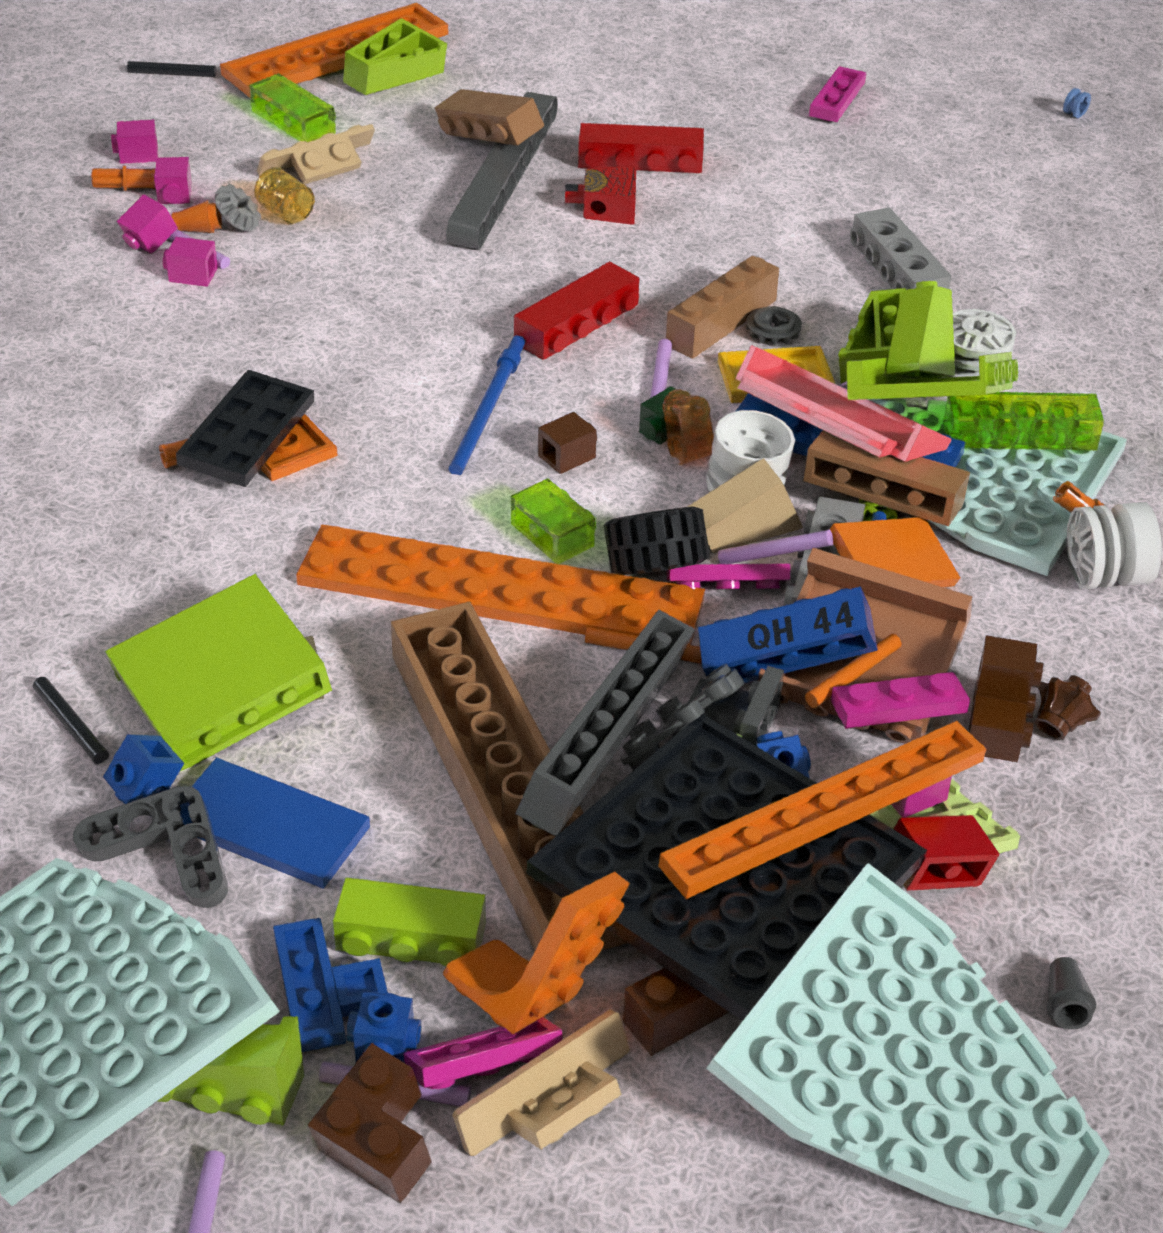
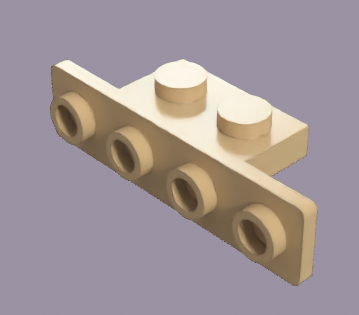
M373 124L365 126L355 125L345 132L338 134L328 133L317 140L310 142L300 141L282 150H269L261 156L257 173L259 176L294 167L301 182L305 185L358 169L362 162L355 148L370 144L375 128Z
M612 1009L606 1011L453 1112V1119L464 1151L471 1156H475L511 1131H514L539 1149H543L547 1145L561 1139L566 1132L588 1117L598 1114L606 1105L621 1096L617 1078L603 1071L628 1054L630 1050L619 1013Z

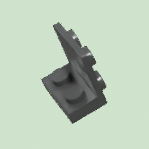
M767 666L761 681L754 680L749 692L738 689L725 699L712 702L703 708L705 710L703 714L733 733L742 735L743 739L753 745L758 744L756 738L768 734L779 710L784 670ZM700 679L689 701L702 692V689L708 684L707 680ZM686 726L682 727L681 729H679L678 731H676L675 733H673V737H674L676 734H678V733H679L683 728H685Z

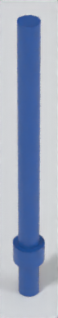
M514 336L508 348L501 352L497 360L498 368L448 469L451 474L462 475L510 374L516 372L521 362L520 354L525 345V339L522 336Z

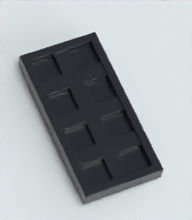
M248 369L176 453L177 465L246 487L314 403V390Z

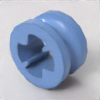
M1073 88L1064 101V113H1072L1073 117L1076 118L1083 116L1091 102L1090 93H1082L1080 89Z

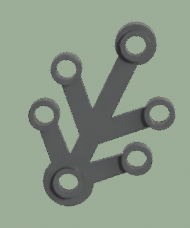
M726 663L706 676L708 684L694 699L682 705L677 696L663 703L656 709L657 714L662 719L658 729L655 728L650 719L635 726L629 734L631 739L622 746L626 752L620 758L623 765L629 764L634 771L660 749L659 742L700 717L705 712L703 708L712 702L721 701L737 691L745 683L735 668L730 669Z

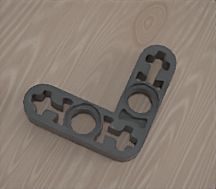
M177 786L89 816L81 820L73 832V841L81 855L87 860L95 862L108 860L170 839L180 882L190 903L197 907L210 908L219 905L227 895L228 882L209 813L199 791L192 786ZM189 803L188 811L193 823L185 825L179 813L181 811L180 805ZM141 815L152 817V822L146 830L137 833L129 830L130 823L136 817ZM118 825L123 834L122 837L117 838L114 826ZM101 832L100 843L92 845L93 835ZM198 837L206 840V846L200 853L196 855H186L183 853L184 845L189 840ZM203 868L210 880L209 890L201 892L199 889L201 888V882L196 871Z

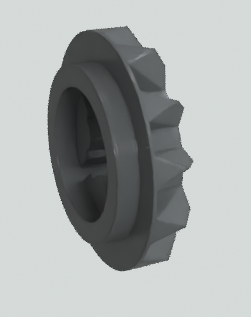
M777 306L754 310L747 317L746 329L750 331V337L759 338L761 343L770 341L774 345L780 341L789 344L791 339H797L802 327L801 319L797 314Z

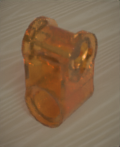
M681 389L671 391L663 402V413L668 435L667 446L671 457H677L680 461L678 464L684 465L712 455L714 434L708 401L697 395L691 396L689 392Z

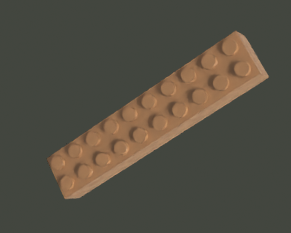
M471 602L391 621L393 660L535 952L562 898L526 874L527 861L556 836L535 827L531 822L515 813L534 771L550 752V749ZM580 805L560 833L584 813ZM607 928L600 938L604 942L601 951L627 943Z

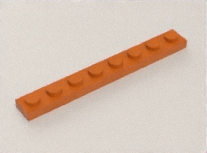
M955 721L660 854L658 867L680 893L688 899L983 762L986 748L958 721Z

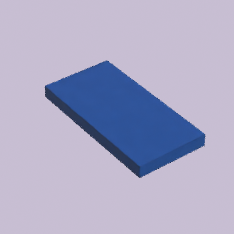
M217 757L192 785V787L199 791L207 807L218 847L322 889L327 886L370 828V817ZM189 803L180 805L181 811L179 813L185 825L193 823L188 811Z

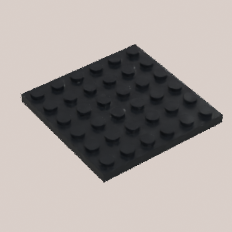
M702 714L527 861L526 874L561 898L613 872L619 874L630 884L621 899L624 903L623 911L607 929L743 1021L867 863L898 887H901L920 867L927 849L871 815H867L686 899L658 867L661 853L817 784Z

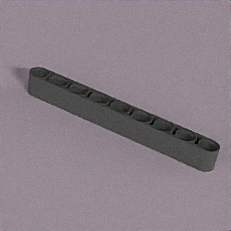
M526 92L523 97L534 99L544 127L518 146L495 142L448 221L446 230L447 244L481 249L556 118L558 109L557 96Z

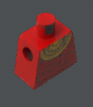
M636 166L588 168L585 170V184H565V203L584 204L583 218L635 225Z

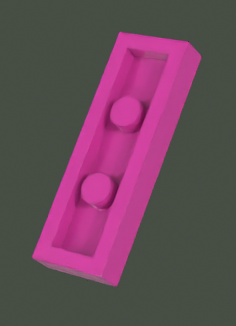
M838 66L810 104L809 116L820 118L824 121L838 122L865 84L867 72Z
M700 564L666 570L667 582L687 585L692 589L700 588V582H716V589H740V582L756 581V589H780V581L790 580V564Z
M949 672L833 687L831 702L845 729L967 713L970 698L955 673Z
M542 1017L515 1034L499 1026L405 1052L404 1060L405 1064L413 1068L416 1080L420 1085L429 1089H442L453 1085L455 1079L473 1074L478 1076L492 1075L499 1072L501 1066L519 1061L528 1063L562 1041V1029Z

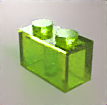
M547 478L511 495V525L556 564H560L595 546L596 521L593 514L579 505L565 490L560 489L550 479Z

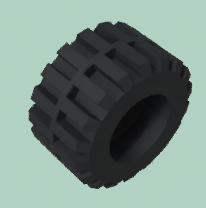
M691 506L614 518L604 524L611 573L633 575L699 564L710 557L703 509Z

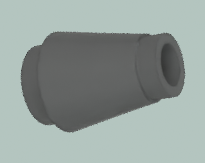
M1060 957L1050 964L1047 1012L1055 1023L1062 1028H1082L1092 1020L1096 1010V1000L1077 961L1070 957Z

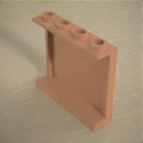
M812 548L807 560L808 575L797 600L812 599L832 594L840 589H852L861 586L871 608L876 643L892 633L896 634L902 643L898 650L849 685L949 673L971 618L972 596ZM860 655L784 673L780 703L792 701L804 705L809 712L824 717L828 716V714L838 716L831 702V697L818 707L812 708L807 704L805 694ZM764 669L759 671V682L764 675ZM932 717L855 728L867 730L871 727L885 732L890 739L896 742L908 743L910 740L913 741L925 735Z

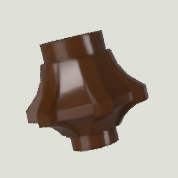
M1071 675L1068 680L1061 681L1059 678L1052 677L1049 683L1041 681L1038 688L1041 704L1038 716L1034 722L1043 733L1056 740H1064L1067 734L1078 726L1085 725L1087 722L1097 721L1100 717V711L1092 704L1089 695L1092 687L1084 679Z

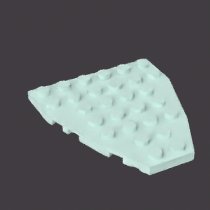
M899 398L887 400L868 399L940 434H946L954 439L965 441L964 453L956 468L970 472L964 505L950 526L933 521L930 522L975 551L1048 576L1067 545V525L1071 514L1053 501L1056 490L1064 482L1070 481L1085 495L1095 499L1124 452L1127 441L1125 438L1054 415L1045 414L1044 422L1021 419L1022 411L1010 410L1009 414L999 416L990 415V411H987L986 406L928 400L926 408L908 407L906 400Z
M55 858L0 896V1194L11 1206L22 1200L280 1012L229 938L220 933L217 936L203 928L199 921L190 916L187 918L180 916L174 912L169 904L132 883L120 879L116 883L104 880L97 871L88 868L77 869L72 863L59 858Z
M867 863L706 1069L791 1138L944 1204L1045 1233H1061L1067 1228L1110 1154L1099 1134L1088 1125L1085 1112L1076 1097L1073 1096L1068 1099L1065 1097L1051 1074L1057 1067L1045 1048L1009 1002L1005 1000L999 1004L981 981L987 974L979 964L975 962L969 966L954 947L952 942L957 936L950 927Z

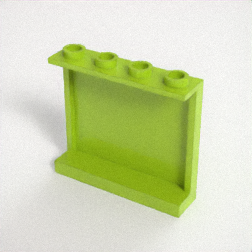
M1012 352L979 356V376L897 379V376L887 374L888 357L846 361L848 400L988 395L1012 389L1013 382L1018 380L1017 359H1012Z
M256 574L105 651L118 681H123L158 736H161L184 762L180 771L194 766L332 691L324 662Z

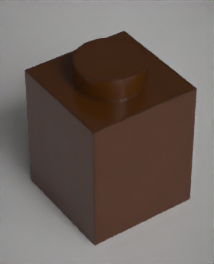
M571 412L538 427V456L559 474L596 458L597 430L575 412Z

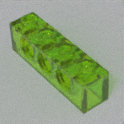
M996 392L988 395L947 396L943 422L946 435L965 441L964 448L1097 450L1104 418L1097 394Z

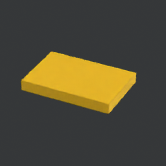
M821 346L762 349L835 384ZM748 350L718 353L717 362L731 403H742L748 394L738 388L741 381L735 379Z

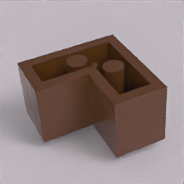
M985 636L969 724V733L986 748L984 757L1018 763L1021 747H1030L1033 723L1026 722V717H1033L1036 702V693L1030 691L1031 687H1040L1044 666L1043 662L1036 661L1038 645L1036 643Z
M371 1043L307 1125L318 1150L399 1203L410 1193L432 1163L423 1136L401 1123L422 1096L413 1068Z

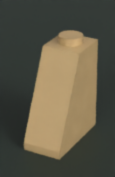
M764 458L687 506L703 509L708 547L713 554L718 553L722 549L743 546L803 528L783 482Z

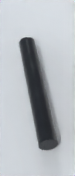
M127 62L128 73L215 77L217 74L216 65Z
M37 678L33 683V689L95 764H99L108 760L109 752L48 678Z

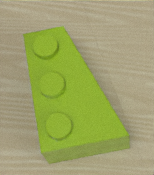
M401 18L345 52L343 82L357 91L368 95L443 73L447 43Z
M906 288L870 292L858 315L859 322L855 329L851 328L848 334L849 341L846 347L841 348L838 353L841 384L847 381L846 361L889 356L901 292L906 290ZM897 376V379H912V378Z
M283 1016L280 1025L262 1024L160 1098L158 1102L175 1100L192 1104L200 1111L206 1113L222 1111L242 1116L246 1121L257 1125L269 1122L284 1126L305 1076L298 1016Z

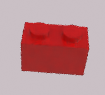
M973 815L899 818L893 827L895 831L927 849L920 867L903 884L907 891L980 886L1000 855Z

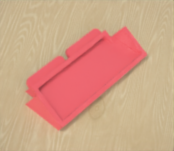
M753 345L750 346L735 378L741 381L738 386L739 389L879 458L892 455L907 462L946 450L951 441V438L868 399L848 400L847 389Z

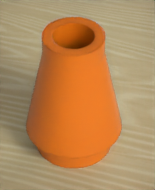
M209 200L172 213V219L180 231L214 233L215 229H221L223 225L222 215L218 210L216 202L210 203Z

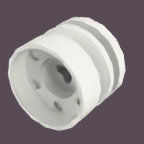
M979 309L960 310L953 313L955 376L953 377L979 376V356L1013 352L1016 331L1012 323L1003 316ZM1002 391L988 395L954 397L972 401L987 400L998 396Z
M740 410L724 416L718 421L715 429L712 455L706 476L708 490L711 492L763 458L781 479L785 487L788 467L795 443L792 430L784 421L777 417L756 410Z
M1147 502L1115 504L1111 510L1106 505L1094 506L1093 508L1077 507L1071 512L1067 525V557L1070 569L1080 589H1096L1098 586L1102 588L1112 587L1116 581L1121 586L1152 584L1155 581L1161 566V533L1156 515Z

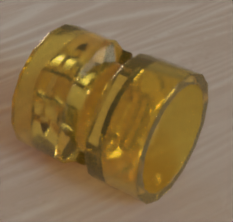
M272 167L263 172L256 181L254 195L257 202L286 223L295 224L306 219L313 210L315 197L312 189L283 169Z

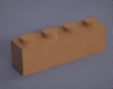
M460 89L434 107L439 117V126L446 134L518 146L544 127L535 101L529 97Z
M752 255L668 311L666 339L671 341L672 349L693 359L744 324L751 312L759 308L768 307L774 303L777 298L779 267L766 262L763 258Z
M823 430L808 448L803 481L950 526L964 505L970 472L923 457L907 462L892 455L879 458Z

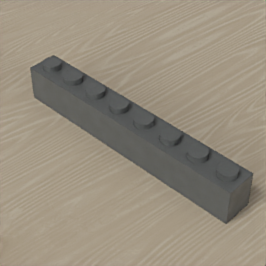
M661 610L655 613L534 771L515 813L516 815L554 836L560 833L678 667L695 631L693 627Z

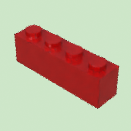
M580 123L578 168L636 166L638 171L702 173L704 128Z
M609 261L515 314L514 336H522L525 339L523 349L545 360L553 354L561 352L565 347L577 340L585 338L599 327L609 324L616 317L634 309L639 301L640 277Z

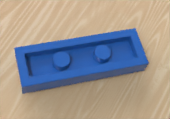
M321 917L273 926L289 1015L298 1016L302 1052L346 1044L345 1028Z

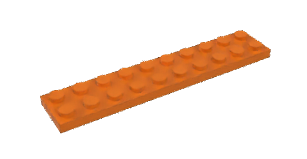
M321 524L296 574L297 585L433 609H442L471 602L479 617L583 635L586 634L587 627L639 636L658 610L693 627L696 631L705 596V589L697 587L692 589L682 584L618 575L606 571H596ZM694 631V633H693V635H692V637H691L690 642H689L688 645H692V641H693V638H694L695 631Z

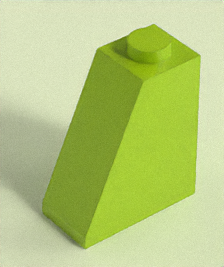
M922 281L916 283L915 289L902 290L886 366L887 374L913 379L955 376L951 289L939 287L937 281Z

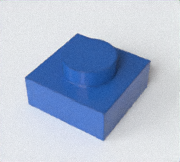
M380 958L332 967L342 1017L349 1016L351 1011H359L363 992L374 994L388 993Z

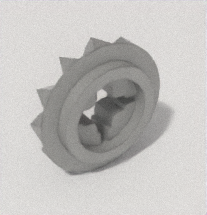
M228 184L227 186L222 185L216 191V205L228 223L243 231H252L259 225L258 221L261 219V215L257 211L258 205L252 202L251 196H247L242 188L236 189L234 185Z

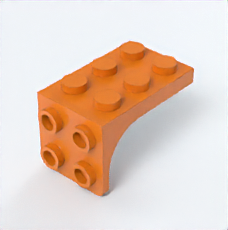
M613 872L562 898L530 961L521 957L504 942L492 940L449 962L443 971V975L454 985L460 994L470 998L487 1012L496 1024L515 1034L569 1002L579 992L584 983V979L580 976L585 966L589 965L602 950L604 942L600 938L605 929L612 925L623 911L624 903L621 899L630 883L616 872Z

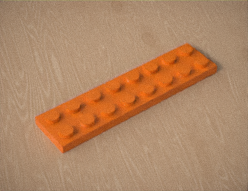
M416 2L220 64L221 75L249 98L261 97L267 93L285 89L292 85L344 69L345 52L401 18L437 38L448 35V24Z

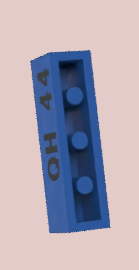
M861 586L852 589H840L832 594L812 599H800L793 604L773 609H761L749 615L729 620L722 619L715 621L713 624L698 627L702 668L706 676L727 663L730 669L735 668L745 683L759 680L760 669L766 670L767 666L782 669L784 673L878 651L871 608Z

